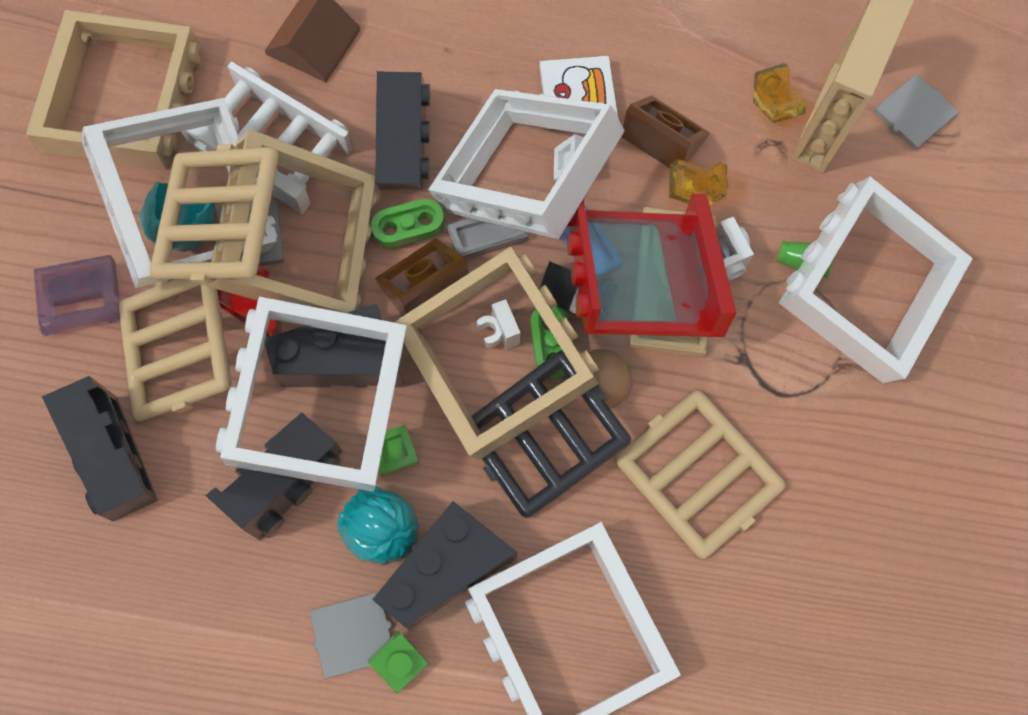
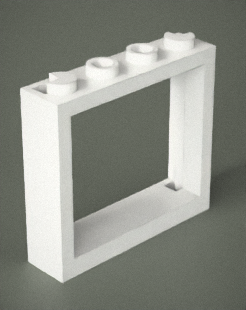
M495 89L428 190L446 213L559 239L625 130L613 107L609 104L580 101L574 98L550 97L545 94L535 95L519 91ZM513 123L586 134L545 201L472 186Z
M224 98L84 126L82 129L81 142L135 288L163 280L154 279L150 275L151 262L108 147L209 125L212 126L218 145L232 144L235 146V142L239 139L237 134L239 132L237 117L233 118L231 111L228 110ZM226 166L227 169H228V172H230V167H231V166ZM251 201L248 222L250 220L253 201ZM272 216L267 217L261 253L270 251L277 242L276 237L278 236L274 228L276 222ZM245 242L243 243V248H242V253H241V259H242V256H243V251H244ZM214 250L169 263L212 262Z
M869 176L856 184L850 183L846 191L838 195L839 205L821 223L819 229L822 232L818 239L812 242L803 252L801 258L804 262L799 270L791 274L786 280L788 284L787 290L779 304L880 382L888 383L906 379L973 258ZM863 208L934 263L886 350L813 294Z
M259 297L256 310L249 309L246 319L245 332L250 333L247 348L240 347L237 355L235 370L236 372H241L237 387H230L227 396L226 411L231 412L228 427L220 428L216 441V452L221 453L220 459L226 466L374 492L407 325ZM270 319L386 341L361 470L239 448Z
M602 522L468 588L471 599L465 601L471 617L475 625L483 621L490 636L483 640L493 663L499 660L502 661L508 676L501 679L512 703L520 699L527 715H542L486 595L586 545H589L654 673L576 715H608L681 676Z

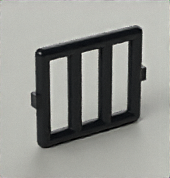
M563 350L555 353L474 413L471 417L479 430L498 415L503 421L514 414L515 411L511 405L529 392L535 400L547 393L548 390L542 382L560 369H562L568 379L577 374ZM598 385L581 395L612 437L592 452L562 409L548 416L580 461L562 475L556 470L528 429L515 437L548 484L531 498L526 496L495 450L482 458L486 465L483 470L493 482L497 480L522 517H532L630 445L631 436L604 401L607 397Z

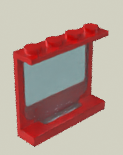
M692 194L685 214L585 210L583 198L566 227L570 228L567 240L568 255L574 256L571 272L572 285L578 286L579 291L576 298V315L583 319L585 334L725 337L737 312L707 194Z

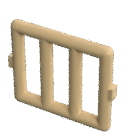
M232 144L217 145V150L176 154L173 160L151 261L150 275L157 280L190 279L195 284H211L212 279L254 277L257 274L279 158L278 151L273 147L237 149ZM260 164L256 185L185 188L189 168ZM253 201L248 223L177 225L180 208L184 204ZM246 239L242 261L169 263L173 242Z
M167 279L156 282L155 287L120 301L118 308L131 413L135 421L142 422L170 411L182 413L193 409L192 403L230 389L232 382L217 289L208 287L207 284H195L190 279ZM197 286L201 287L202 306L137 330L135 311ZM206 321L208 342L142 366L140 346ZM211 358L214 379L147 403L144 382Z
M700 390L691 392L663 417L660 414L647 424L648 430L620 452L615 459L617 466L700 559L710 557L739 530L742 533L756 521L753 517L785 489L784 480ZM697 408L712 426L650 479L636 464L635 460ZM724 438L739 455L676 509L661 490L720 439ZM751 467L766 485L703 539L689 524L688 520L746 469Z

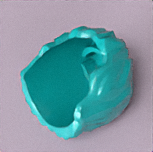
M156 182L145 198L140 213L144 233L154 244L156 243L168 188L167 183ZM215 203L181 205L177 225L212 224ZM205 241L173 242L172 250L186 252L199 247Z
M375 486L374 492L359 490L355 496L351 497L350 502L344 504L343 512L338 514V532L348 550L352 551L354 556L362 561L387 565L398 559H404L406 554L411 553L412 546L417 543L419 523L413 512V506L398 493L383 490Z

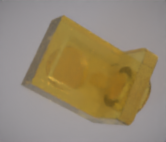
M786 63L757 71L754 75L753 103L773 124L784 122L806 113V101L789 84L790 67Z
M680 159L670 164L669 198L689 204L692 194H707L709 205H712L727 195V164L719 162L709 169Z

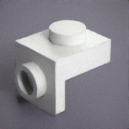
M731 217L721 221L716 229L729 281L743 275L747 271V265L754 256L746 230L743 227H739L735 218Z

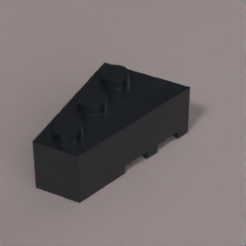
M377 71L375 184L379 189L422 190L423 180H429V158H424V143H430V121H425L426 107H430L431 91L430 84L424 83L422 72Z
M377 304L347 313L382 320ZM302 326L266 337L264 344L273 375L282 387H331V385L367 387V385H378L386 341ZM399 371L395 387H403Z
M87 376L41 396L72 459L74 469L87 490L85 498L89 508L95 515L98 514L108 520L115 521L158 501L119 400L114 394L92 377Z
M301 412L265 444L267 450L264 453L337 466L340 461L338 456L342 450L337 442ZM237 468L235 472L240 477L222 492L215 487L205 496L242 530L261 540L264 536L270 537L281 527L285 520L282 516L293 504L299 506L308 498L313 490L311 485L315 481Z
M452 501L372 600L409 630L467 591L468 588L480 583L504 565L515 560L518 552Z

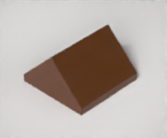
M299 0L265 49V53L326 83L359 33L360 26L335 0Z
M651 95L629 105L623 124L625 131L621 137L680 174L710 132Z
M435 238L375 277V279L403 317L468 274V263L464 256Z

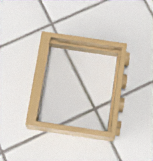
M914 0L867 1L834 61L790 159L822 173L825 171L871 100Z
M65 10L26 136L40 153L88 159L81 142L82 132L62 129L90 39L173 50L157 111L184 106L187 94H191L193 91L195 64H199L201 60L198 54L200 43L197 42L191 27ZM177 132L149 138L148 141L139 140L108 148L114 163L167 170L172 151H177Z
M248 129L235 142V148L273 147L279 153L277 165L352 192L335 298L258 275L252 278L212 279L211 284H207V286L257 301L259 297L342 313L357 310L361 302V296L358 293L359 282L366 268V259L363 258L365 244L371 235V225L369 224L370 211L377 197V193L374 190L375 176ZM258 164L231 166L227 186L255 185ZM251 201L223 203L219 224L247 223ZM244 239L216 240L212 262L240 261Z
M511 246L393 322L407 325L404 338L407 350L468 455L477 460L487 456L599 384L593 375L599 368L587 349L579 353L572 342L578 337L566 317L558 320L552 310L553 307L558 305L546 285L538 288L533 281L532 276L537 274V271L526 254L518 257ZM513 271L577 374L481 434L421 329L507 273Z

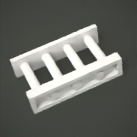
M232 61L229 63L227 68L235 86L224 98L228 110L232 113L247 94L263 103L238 133L239 138L248 129L260 132L277 111L292 120L278 140L293 145L301 133L307 129L321 138L311 151L315 154L327 157L334 146L348 155L353 151L349 131L341 122L335 119L329 121L263 81L260 75L249 67L243 69ZM211 125L181 131L186 142L197 150H217L218 142ZM258 164L256 180L258 178L260 164ZM276 169L272 196L303 215L311 204L305 185L310 177L296 171L294 174L286 176Z

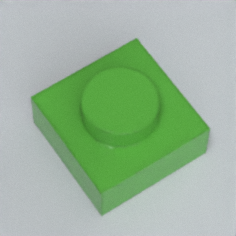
M406 424L386 431L379 465L380 475L384 477L418 465L419 461Z
M399 630L367 660L396 693H399L428 664Z

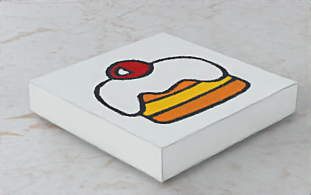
M609 56L540 61L539 71L542 94L550 97L574 98L580 101L609 104L613 107L618 117Z

